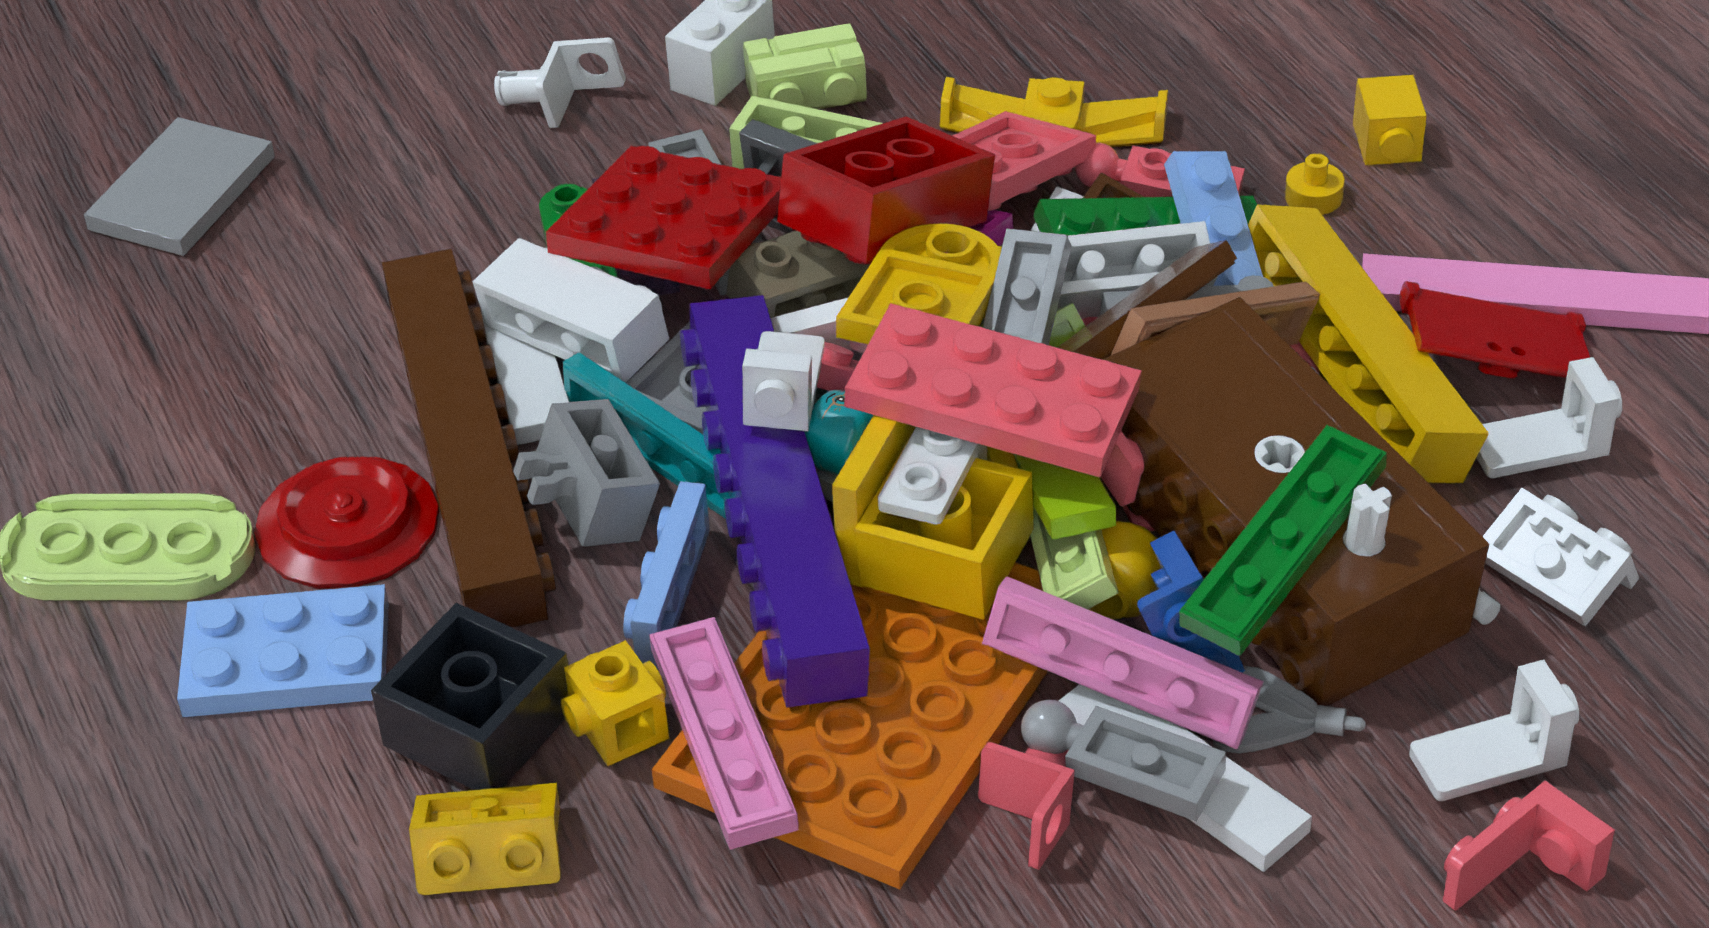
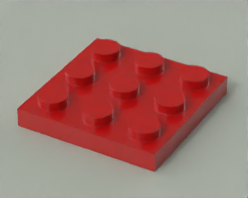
M630 146L546 231L547 250L551 254L711 290L778 214L781 177L768 175L756 168L740 169L712 163L709 159L703 157L687 158L659 152L658 149L651 146Z

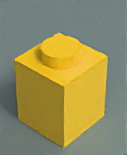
M1414 75L1357 78L1353 126L1364 164L1421 162L1427 115Z

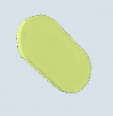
M201 493L56 495L35 503L37 510L29 513L24 518H22L21 512H19L6 523L0 532V568L5 581L18 593L39 600L197 599L221 591L239 579L250 566L256 549L251 522L245 512L243 515L237 511L235 503L222 496Z

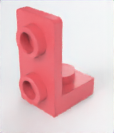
M1544 781L1523 799L1519 797L1510 799L1499 810L1490 826L1475 838L1471 835L1465 836L1452 848L1444 863V870L1447 872L1443 902L1453 910H1458L1529 850L1538 856L1551 871L1564 875L1587 892L1606 875L1615 829L1550 783Z

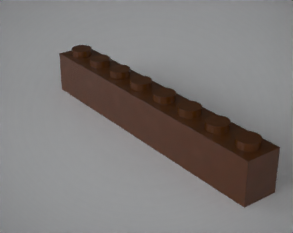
M452 248L381 262L393 322L463 606L512 628L549 620L544 593L556 591L552 565L548 552L536 554L534 549L544 546L536 508L523 509V504L530 503L527 497L529 492L528 479L517 480L513 473L514 467L512 468L511 462L517 461L519 455L513 425H500L501 421L509 420L502 385H489V382L497 381V372L491 346L479 347L478 345L479 343L487 342L480 307L468 308V306L476 305L470 271L458 272Z

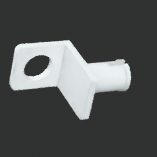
M612 38L554 41L541 69L509 72L506 70L498 71V76H495L494 89L496 99L501 106L540 102L549 128H558L574 90L622 87L626 76ZM585 53L597 54L606 61L608 71L599 75L589 73L581 67L579 57Z

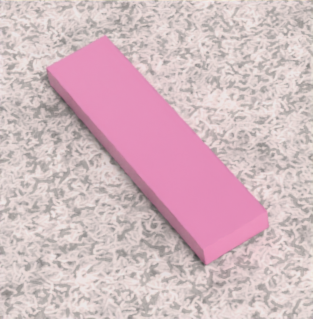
M1006 577L998 587L982 641L984 645L1234 749H1238L1244 739L1264 682L1010 577Z
M715 617L649 634L651 652L729 849H735L798 831L797 812Z

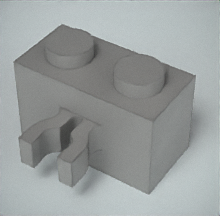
M609 399L552 403L537 450L520 452L513 471L517 480L532 478L527 495L532 505L550 503L556 500L582 547L640 541L660 485Z

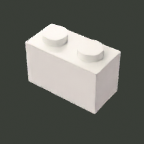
M705 0L665 36L670 90L716 106L745 79L743 42L763 38L769 40L775 36L772 0Z

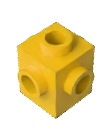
M626 640L600 652L592 653L564 667L568 696L561 699V706L565 719L577 737L586 734L607 766L669 739L665 707L666 689L661 675L651 661L642 663Z

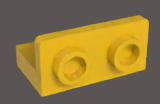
M557 783L416 795L409 833L417 892L421 895L557 883L561 875L557 840L560 813Z

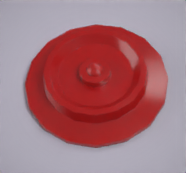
M337 457L308 466L280 483L260 507L254 535L263 561L286 580L315 589L359 587L389 578L418 559L435 536L439 505L429 482L407 465L380 457Z

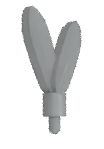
M1244 666V674L1264 681L1255 706L1267 713L1251 716L1244 739L1238 749L1213 740V745L1225 752L1239 754L1255 752L1306 738L1312 735L1314 731L1315 733L1344 736L1345 730L1362 731L1366 723L1360 717L1347 716V709L1317 706V703L1302 691H1298L1294 686L1277 676L1257 667Z

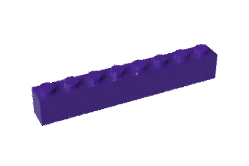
M764 295L690 303V329L680 331L683 363L685 367L695 366L696 370L691 371L694 404L696 408L706 407L707 410L702 412V429L706 449H720L721 454L713 456L716 488L718 493L728 492L730 496L729 499H725V516L730 538L741 537L742 544L737 545V561L742 584L753 583L755 591H750L749 594L753 628L755 632L766 631L768 639L762 642L763 662L767 680H779L786 708L868 696L870 648L805 432L801 430L743 425L742 365L746 348L758 350L761 334L765 331L774 332Z

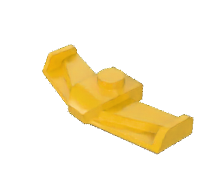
M946 76L941 97L940 128L959 133L1007 111L1096 135V143H1104L1110 147L1161 143L1164 137L1168 90H1159L1158 97L1084 103V81H1068L1056 77L1047 79L1029 78L1026 98L1022 99L958 85L955 78Z

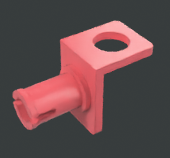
M988 742L981 752L978 798L983 803L1032 819L1028 867L1040 870L1070 824L1075 770L1066 767L1065 755L1068 750L1060 754H1053L1028 747L1025 753Z

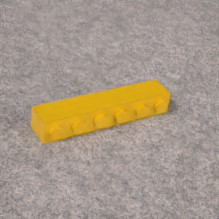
M1257 204L1248 227L1263 277L1271 281L1274 286L1306 281L1320 293L1317 304L1299 342L1328 383L1428 483H1463L1489 435L1488 431L1430 355L1417 350L1413 333L1317 208Z

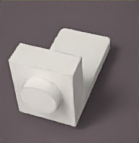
M765 331L761 334L758 350L746 348L742 365L743 425L808 431L824 354L823 337Z
M1594 357L1570 361L1561 409L1482 424L1489 435L1476 458L1485 474L1490 478H1497L1609 455L1615 420L1622 413V398L1619 388L1614 381L1607 380Z
M916 427L878 496V509L888 514L931 524H940L975 458L987 460V446Z
M1544 659L1518 666L1510 714L1413 741L1410 744L1409 756L1438 801H1446L1567 766L1574 725L1579 721L1578 703L1570 687L1559 683Z

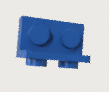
M1175 531L1150 542L1161 566V569L1150 574L1158 590L1139 599L1137 606L1151 635L1239 672H1245L1238 655L1180 626L1179 610L1199 587L1203 578Z

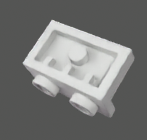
M1521 488L1483 535L1490 543L1485 564L1586 627L1619 584L1632 589L1639 580L1631 557L1633 550L1621 537L1606 528H1599L1595 533L1577 522L1578 516L1556 497L1546 495L1541 500Z

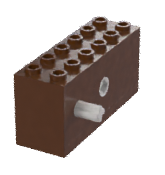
M1241 297L1102 359L1142 370L1139 391L1121 430L1126 438L1137 443L1144 460V471L1140 478L1135 501L1126 506L1133 514L1141 515L1160 537L1175 531L1203 580L1326 425L1387 452L1386 468L1371 488L1366 484H1362L1354 489L1350 515L1251 642L1254 645H1260L1276 662L1287 683L1312 698L1317 703V706H1329L1469 633L1490 543Z

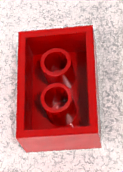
M907 116L783 154L777 222L800 232L801 237L807 241L824 243L845 253V257L849 261L858 264H871L885 242L906 229L927 224H954L970 227L987 221L995 154Z

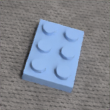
M385 584L187 602L177 695L182 717L372 701L371 690L386 675L389 602Z

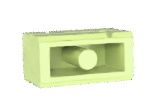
M850 23L774 36L773 39L769 40L763 38L743 42L745 79L750 97L757 96L814 109L842 106L866 101L865 59Z

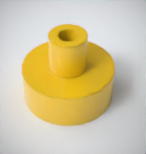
M1322 154L1308 155L1305 162L1293 166L1287 173L1285 200L1287 204L1293 207L1317 208L1322 215L1335 211L1343 201L1345 181L1343 173L1337 167L1328 164L1329 160L1326 156Z

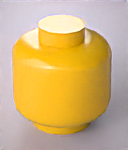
M1116 521V526L1101 530L1118 594L1090 609V611L1112 620L1122 617H1138L1141 614L1137 602L1142 597L1158 590L1150 574L1161 569L1150 545V542L1158 538L1143 526L1130 522Z

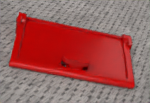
M1405 281L1402 285L1399 298L1402 313L1409 314L1417 350L1420 352L1480 362L1478 369L1481 372L1506 378H1516L1519 370L1566 378L1570 361L1590 358L1583 337L1586 323L1583 315L1580 313L1555 314L1422 289L1418 283Z

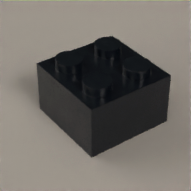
M456 602L371 690L383 746L473 790L503 788L565 720L561 699L568 696L564 667L568 666L567 653Z

